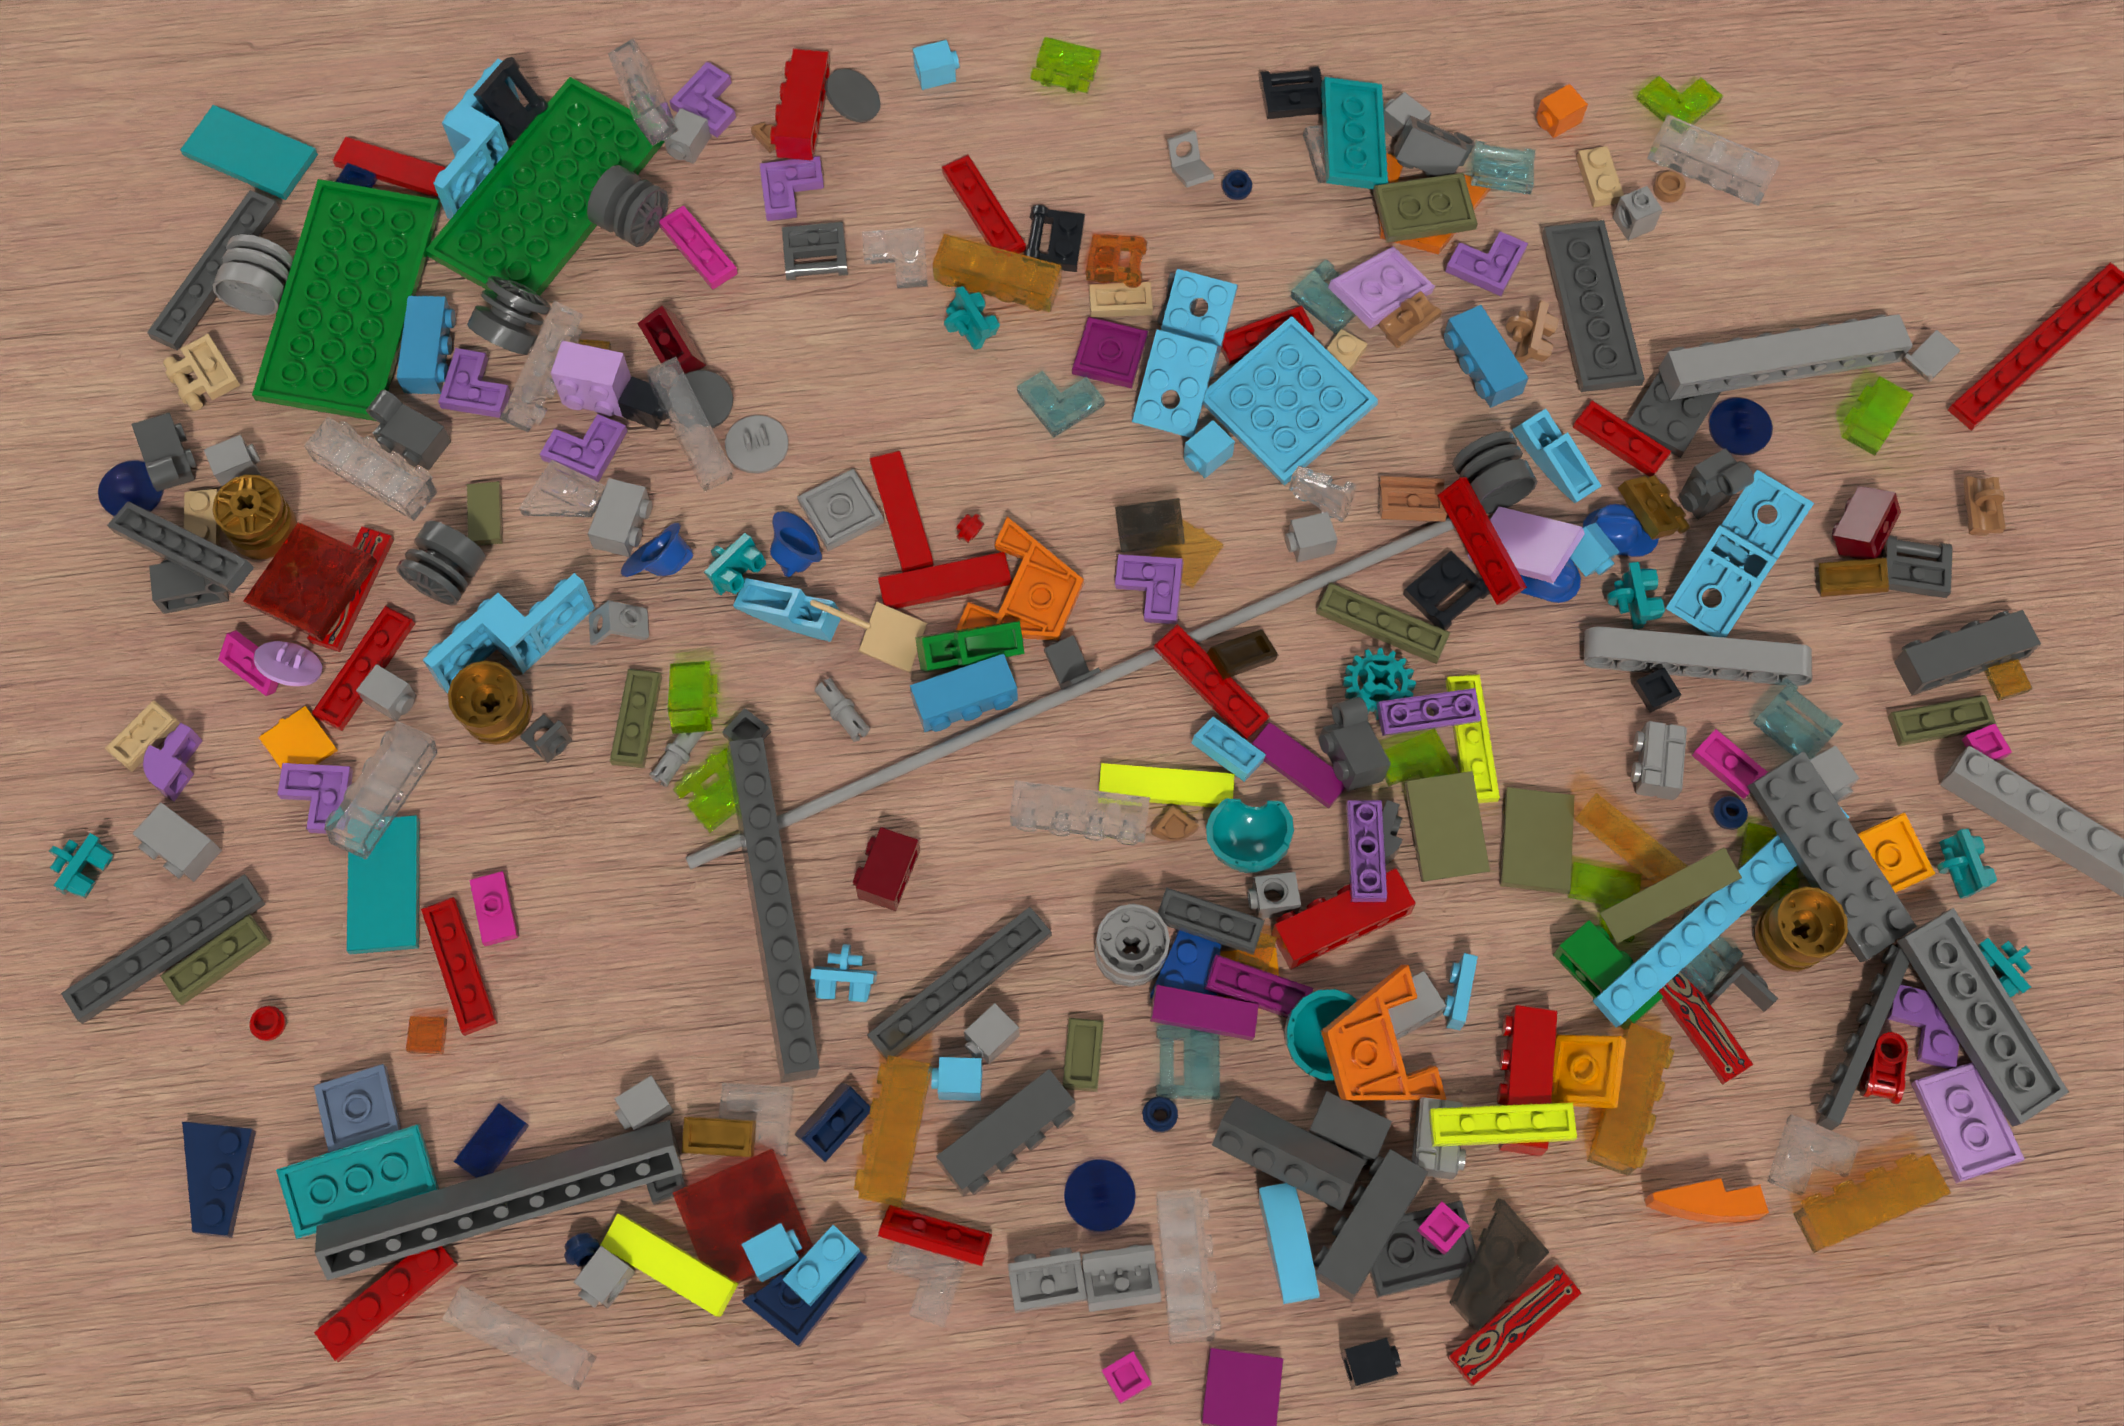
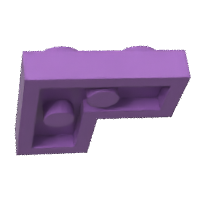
M706 62L669 101L671 109L678 113L680 108L706 118L710 133L718 138L736 118L735 110L717 100L732 83L730 75L711 63Z
M820 156L813 157V161L793 159L760 163L767 221L797 218L794 192L824 189Z
M1501 231L1488 254L1459 242L1445 272L1502 296L1526 251L1528 243Z
M455 348L438 403L443 409L502 418L510 389L505 384L482 381L488 362L486 353Z
M597 414L583 440L554 428L540 452V457L545 462L599 483L627 433L626 425Z
M1118 554L1115 587L1116 589L1147 591L1144 611L1145 622L1177 624L1184 565L1183 559Z
M282 763L277 795L280 799L311 801L306 828L309 833L344 835L353 770L350 766Z
M1900 984L1887 1019L1921 1028L1917 1061L1945 1069L1955 1068L1960 1042L1928 991Z

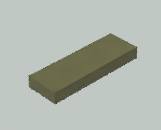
M628 669L610 756L612 765L645 768L662 681L661 672Z
M1986 695L1891 712L1888 716L1898 747L1969 734L1996 724Z
M248 914L160 977L177 1002L184 1005L271 944V942L255 919Z

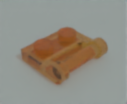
M1093 234L1086 267V281H1097L1100 283L1120 282L1129 288L1139 287L1142 282V272L1140 271L1142 257L1147 251V241L1139 236ZM1122 251H1129L1131 254L1129 267H1120Z

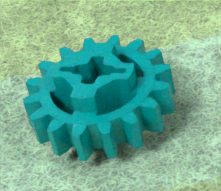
M1382 648L1378 649L1376 655H1372L1369 649L1365 650L1364 659L1358 655L1354 656L1353 665L1347 666L1345 671L1347 676L1344 677L1342 686L1348 688L1344 695L1345 699L1362 698L1367 706L1368 714L1370 711L1374 712L1376 720H1379L1376 705L1378 702L1413 697L1414 694L1411 691L1416 686V681L1410 680L1414 670L1404 669L1407 660L1405 658L1399 661L1395 660V651L1385 656ZM1358 676L1361 677L1360 681L1364 684L1361 690L1358 686ZM1396 678L1400 682V692L1398 691V686L1394 683Z

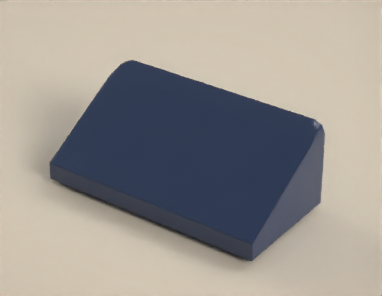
M841 1083L799 1128L795 1136L821 1160L826 1162L871 1113L873 1108L851 1086Z

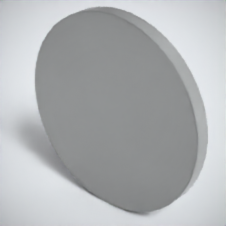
M762 415L749 416L736 422L730 428L725 440V450L730 462L738 469L748 473H764L774 469L784 460L789 447L788 436L783 426L776 420Z

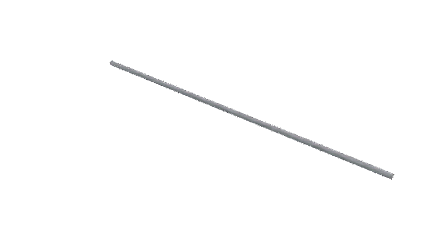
M1447 517L1445 522H1436L1187 634L1196 643H1199L1327 586L1329 583L1336 582L1450 531L1455 527L1450 518ZM1151 649L777 816L779 830L1163 658L1154 649ZM740 833L685 857L690 869L742 847Z

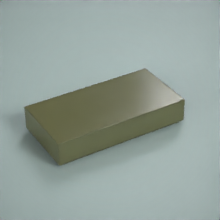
M499 481L467 484L468 538L478 546L503 544L502 491Z
M1069 1018L1063 1087L1065 1089L1097 1092L1104 1021Z

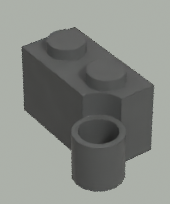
M1410 116L1394 146L1395 158L1406 168L1413 169L1416 167L1423 170L1428 177L1455 174L1458 166L1465 164L1475 142L1462 133L1455 132L1453 134Z
M382 389L366 409L367 413L380 423L373 432L376 438L374 441L376 445L388 453L393 450L400 454L401 458L413 467L420 465L430 470L451 443L444 426L402 404L389 391Z
M170 412L131 424L156 492L195 480L191 468L197 467L191 449L184 450L182 442L187 441L181 423L174 424Z
M1725 448L1694 466L1679 497L1684 508L1692 512L1697 520L1728 503L1732 495L1754 482V475L1746 463L1742 461L1736 462Z
M169 560L149 566L152 601L163 614L229 601L226 589Z
M1356 697L1333 704L1332 717L1335 724L1323 727L1319 735V744L1322 751L1329 756L1336 778L1342 781L1347 792L1383 782L1391 763L1367 721L1368 710L1364 700Z

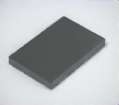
M1462 1200L1445 1204L1468 1224ZM1436 1207L1405 1214L1370 1272L1376 1297L1380 1298L1481 1273L1482 1267L1470 1227L1444 1255L1417 1231Z

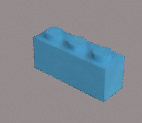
M408 296L396 377L404 393L441 394L443 382H445L448 373L447 355L452 353L450 329L454 328L456 324L455 310L450 308L446 297Z
M1482 305L1449 318L1444 333V341L1450 350H1454L1458 356L1463 372L1467 375L1469 374L1472 378L1478 396L1481 399H1485L1489 407L1492 408L1523 394L1528 376Z
M1004 654L910 685L911 698L924 732L930 730L934 732L942 731L953 722L962 719L971 721L980 717L983 712L992 709L1003 710L1010 707L1015 701H1018L1017 686Z

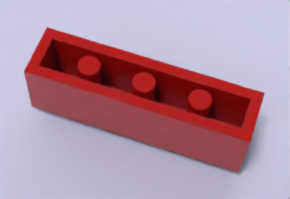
M793 49L791 61H786L785 79L787 80L782 82L780 86V100L782 103L776 105L775 121L777 126L771 127L770 142L776 146L777 158L813 161L826 98L825 84L830 76L829 52Z
M1397 868L1386 873V902H1351L1350 884L1338 890L1337 896L1328 900L1325 897L1318 898L1309 903L1305 911L1298 914L1291 911L1280 916L1276 920L1277 924H1274L1272 936L1289 969L1292 970L1410 915L1416 903Z
M1515 1005L1510 1014L1504 1016L1502 1035L1508 1037L1507 1049H1502L1500 1055V1070H1505L1504 1083H1500L1498 1087L1497 1104L1502 1106L1551 1104L1558 1011ZM1549 1142L1499 1144V1150L1542 1156L1548 1150Z

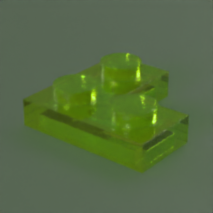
M1658 76L1639 91L1636 99L1681 136L1721 102L1723 95L1702 77L1684 92L1680 93L1661 76Z
M1436 729L1384 750L1391 763L1384 778L1389 787L1418 774L1423 779L1459 773Z
M1574 862L1571 866V886L1567 898L1601 904V913L1639 893L1642 875ZM1600 914L1599 926L1608 933L1610 939H1614ZM1635 935L1623 941L1631 943L1634 940Z

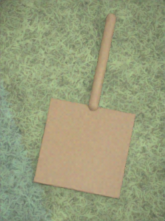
M816 600L810 601L811 606L866 629L858 652L910 673L917 654L915 637L923 636L927 625L926 622L876 602L868 623Z

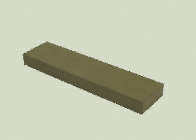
M1329 583L1316 612L1320 616L1437 664L1450 635V632L1333 583Z
M1724 847L1600 914L1618 944L1742 877Z

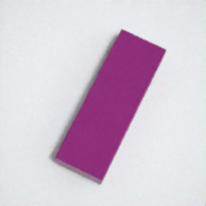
M1270 722L1252 743V745L1266 754L1264 762L1328 809L1346 789L1342 781L1336 778L1334 769Z
M1219 955L1213 957L1204 987L1205 990L1234 1000L1259 1004L1258 1008L1286 1018L1298 1001L1312 994L1314 989Z
M1156 985L1150 1021L1252 1041L1255 1038L1259 1004Z

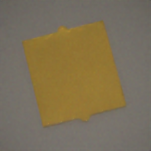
M1179 518L1151 556L1183 559L1182 583L1193 589L1219 554L1224 544L1204 533L1205 530L1203 528L1197 529Z

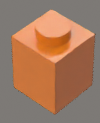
M1568 84L1541 99L1535 118L1540 127L1547 130L1554 139L1582 123L1588 104L1572 85Z

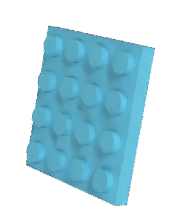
M1291 316L1207 388L1203 405L1285 486L1376 407L1378 399Z

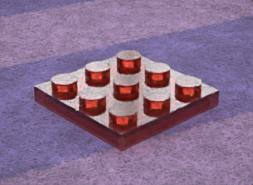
M298 522L243 602L254 610L323 641L371 572L377 560L369 553Z
M769 1149L672 1193L698 1259L738 1284L757 1276L743 1249L742 1243L780 1223L786 1232L791 1229L795 1232L802 1249L796 1252L798 1256L807 1253L813 1247L773 1149Z

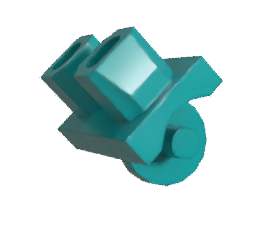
M964 286L958 287L954 291L956 294L954 300L946 310L948 317L944 321V326L950 333L958 331L961 336L965 335L972 348L977 350L983 347L986 338L996 335L1000 323L995 315L982 316L981 312L985 308V300L980 292L968 293Z
M744 533L725 550L715 546L711 550L715 560L704 573L713 584V590L717 594L722 595L725 591L737 594L744 587L745 580L742 575L748 569L754 573L759 572L766 565V561L762 553L757 549L752 537Z
M1631 562L1628 564L1629 571L1622 575L1623 581L1618 580L1614 582L1615 590L1607 595V601L1610 605L1618 606L1621 614L1630 612L1633 629H1640L1644 627L1647 621L1661 618L1665 612V607L1661 597L1647 598L1645 591L1656 590L1658 587L1657 570L1640 569L1639 562Z
M1961 829L1955 835L1939 842L1945 861L1937 865L1938 872L1940 874H1951L1960 899L1969 898L1997 882L1994 869L1990 866H1983L1979 857L1984 854L1985 845L1980 836H1971L1969 829Z
M91 833L74 857L72 853L78 844L70 839L63 849L52 846L48 851L56 857L50 866V869L54 872L59 873L65 863L68 864L54 884L56 890L64 895L70 892L73 895L86 898L93 889L95 881L81 874L85 866L90 863L104 871L114 858V855L101 845L100 839Z
M1989 938L1978 945L1991 967L1994 966L2002 975L1999 981L2009 997L2014 996L2016 993L2021 995L2031 988L2012 966L2015 963L2024 974L2032 968L2023 957L2031 951L2027 945L2018 951L2010 941H2007L2001 948L2010 957L2008 959L2005 958Z

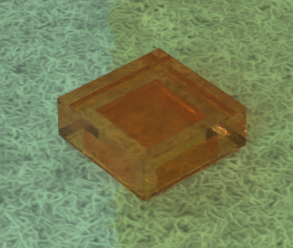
M410 1016L406 1051L410 1054H444L447 1019L445 1017Z

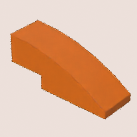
M1722 1178L1654 1192L1644 1199L1646 1207L1687 1220L1710 1223H1737L1757 1220L1769 1213L1760 1185L1726 1192Z

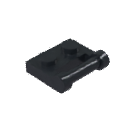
M509 57L498 65L473 95L489 116L500 123L506 138L516 141L534 118L548 108V103L543 96H538L520 72V66L513 57ZM508 77H510L529 102L525 108L505 83Z
M1311 66L1309 70L1272 74L1269 71L1259 72V84L1263 94L1267 119L1323 114L1322 77L1319 66Z
M1042 205L1031 207L1030 219L1032 224L1028 248L1023 254V263L1030 267L1077 272L1085 214L1049 210ZM1044 224L1053 225L1048 254H1043L1039 251Z
M1452 551L1406 587L1403 595L1434 626L1443 630H1447L1452 625V620L1479 598L1484 599L1490 594L1484 580L1478 578ZM1464 584L1470 589L1444 611L1436 608Z

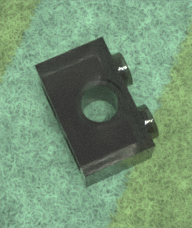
M1179 498L1115 507L1121 552L1185 544Z

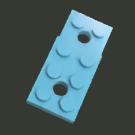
M497 59L491 67L485 69L482 77L472 88L465 92L463 99L453 110L446 114L442 122L455 158L445 170L439 172L433 184L448 219L454 216L509 150L500 123L489 116L473 95L502 62L500 59ZM508 77L505 83L519 100L515 85L510 77Z
M1181 269L1176 270L1161 330L1157 329L1132 422L1189 438L1195 435L1210 377H1214L1238 288L1237 284ZM1198 298H1202L1208 303V311L1201 317H1196L1191 311L1192 302ZM1169 390L1176 391L1180 397L1178 406L1173 409L1167 408L1162 401L1164 393Z
M1756 470L1754 482L1743 490L1665 609L1710 636L1726 638L1814 503L1761 471ZM1764 505H1772L1777 510V518L1770 524H1764L1758 519V510ZM1709 588L1719 590L1722 595V601L1716 607H1708L1703 603V593Z
M575 573L568 579L561 580L544 601L534 604L526 617L497 593L492 598L484 600L479 605L477 612L468 620L457 624L452 634L442 643L434 645L428 651L423 661L437 684L447 694L451 681L460 670L471 663L484 661L495 650L499 651L524 674L591 613L595 607L584 581Z

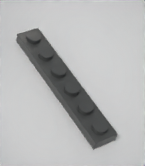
M249 190L147 331L151 339L178 351L216 297V294L213 292V283L219 267L223 264L222 257L226 252L228 240L232 236L240 234L259 237L279 209L276 201Z
M129 501L107 525L115 534L231 593L236 591L254 569L246 559Z
M244 874L61 994L77 1021L84 1024L226 931L248 914L251 915L266 904L250 879Z
M1031 907L1027 908L868 1033V1039L885 1060L891 1064L1052 936V932Z
M1899 943L1889 945L1883 955L1882 963L1886 965L1882 974L1878 973L1870 985L1869 992L1873 993L1870 1003H1864L1856 1018V1021L1860 1023L1857 1033H1851L1843 1048V1051L1848 1054L1843 1064L1838 1063L1830 1078V1081L1835 1083L1830 1094L1826 1093L1817 1108V1112L1821 1114L1817 1125L1828 1131L1839 1126L1844 1118L1910 961Z

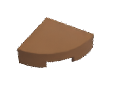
M759 123L752 126V135L769 153L774 151L776 146L771 144L770 134L771 127L777 125Z
M1172 805L1152 829L1151 834L1162 840L1178 841L1193 835L1198 830L1199 825Z

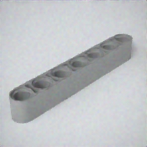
M1591 627L1586 629L1584 633V664L1591 668L1653 673L1665 667L1669 675L1787 686H1803L1812 682V649L1802 644L1612 627Z

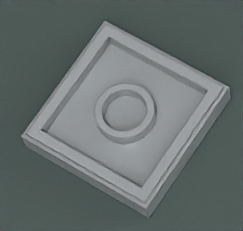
M854 469L797 496L798 503L827 551L884 523V517Z

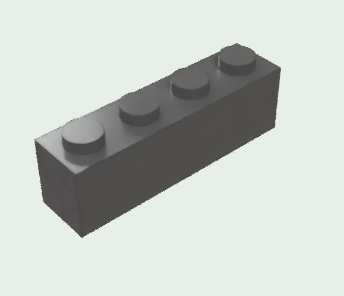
M2023 610L2011 614L2009 611H2003L1991 617L1990 621L1980 623L1979 620L1964 625L1960 631L1951 633L1950 630H1946L1936 634L1930 641L1924 643L1921 640L1912 641L1902 647V653L1894 663L1911 696L2027 658L2041 645V642Z
M1048 1069L936 1156L937 1163L963 1197L969 1192L975 1195L989 1184L988 1177L998 1169L1003 1173L1011 1168L1018 1161L1016 1155L1025 1148L1031 1151L1039 1146L1046 1139L1044 1134L1053 1126L1059 1129L1066 1125L1074 1117L1072 1112L1075 1110L1076 1102L1051 1070Z
M1237 1096L1222 1118L1212 1146L1342 1211L1365 1163V1160Z
M1391 1149L1385 1158L1380 1155L1377 1157L1368 1173L1373 1176L1368 1187L1365 1188L1360 1185L1350 1202L1351 1205L1355 1206L1349 1218L1342 1215L1332 1232V1235L1337 1238L1331 1248L1328 1249L1323 1246L1313 1263L1318 1268L1316 1279L1352 1302L1428 1174V1171Z

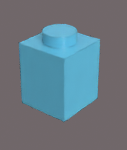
M947 40L912 48L914 69L922 90L956 82L955 69L960 68L956 51H950Z
M1212 420L1185 442L1184 461L1189 469L1193 472L1198 471L1206 478L1233 456L1235 441Z
M1593 523L1583 528L1585 534L1570 557L1585 577L1597 573L1599 576L1605 573L1615 564L1612 559L1620 553L1597 523Z
M939 1057V1068H932L931 1088L938 1089L939 1100L981 1101L982 1058Z
M781 1223L742 1243L743 1249L761 1282L800 1261L796 1252L802 1249L801 1244L793 1229L786 1232Z

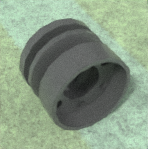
M620 165L612 166L603 173L591 192L587 208L589 221L610 233L615 232L617 237L635 247L643 246L657 233L660 228L659 222L666 215L668 208L667 191L646 179L641 180L637 174Z
M490 276L486 284L493 291L483 290L481 296L492 307L475 306L467 326L477 335L499 347L518 354L527 355L537 334L526 324L541 326L544 319L538 313L547 314L551 305L523 284L497 276Z
M1508 431L1494 432L1470 443L1456 455L1452 463L1455 471L1460 475L1459 478L1467 477L1486 514L1495 513L1498 507L1508 508L1518 503L1535 489L1538 482L1528 462L1521 459L1523 453L1517 445L1512 432Z
M432 520L426 521L415 538V544L420 550L408 549L405 553L406 559L399 562L396 571L420 593L443 604L457 605L461 598L460 592H465L468 587L464 577H474L485 561L486 555L475 542L452 527Z

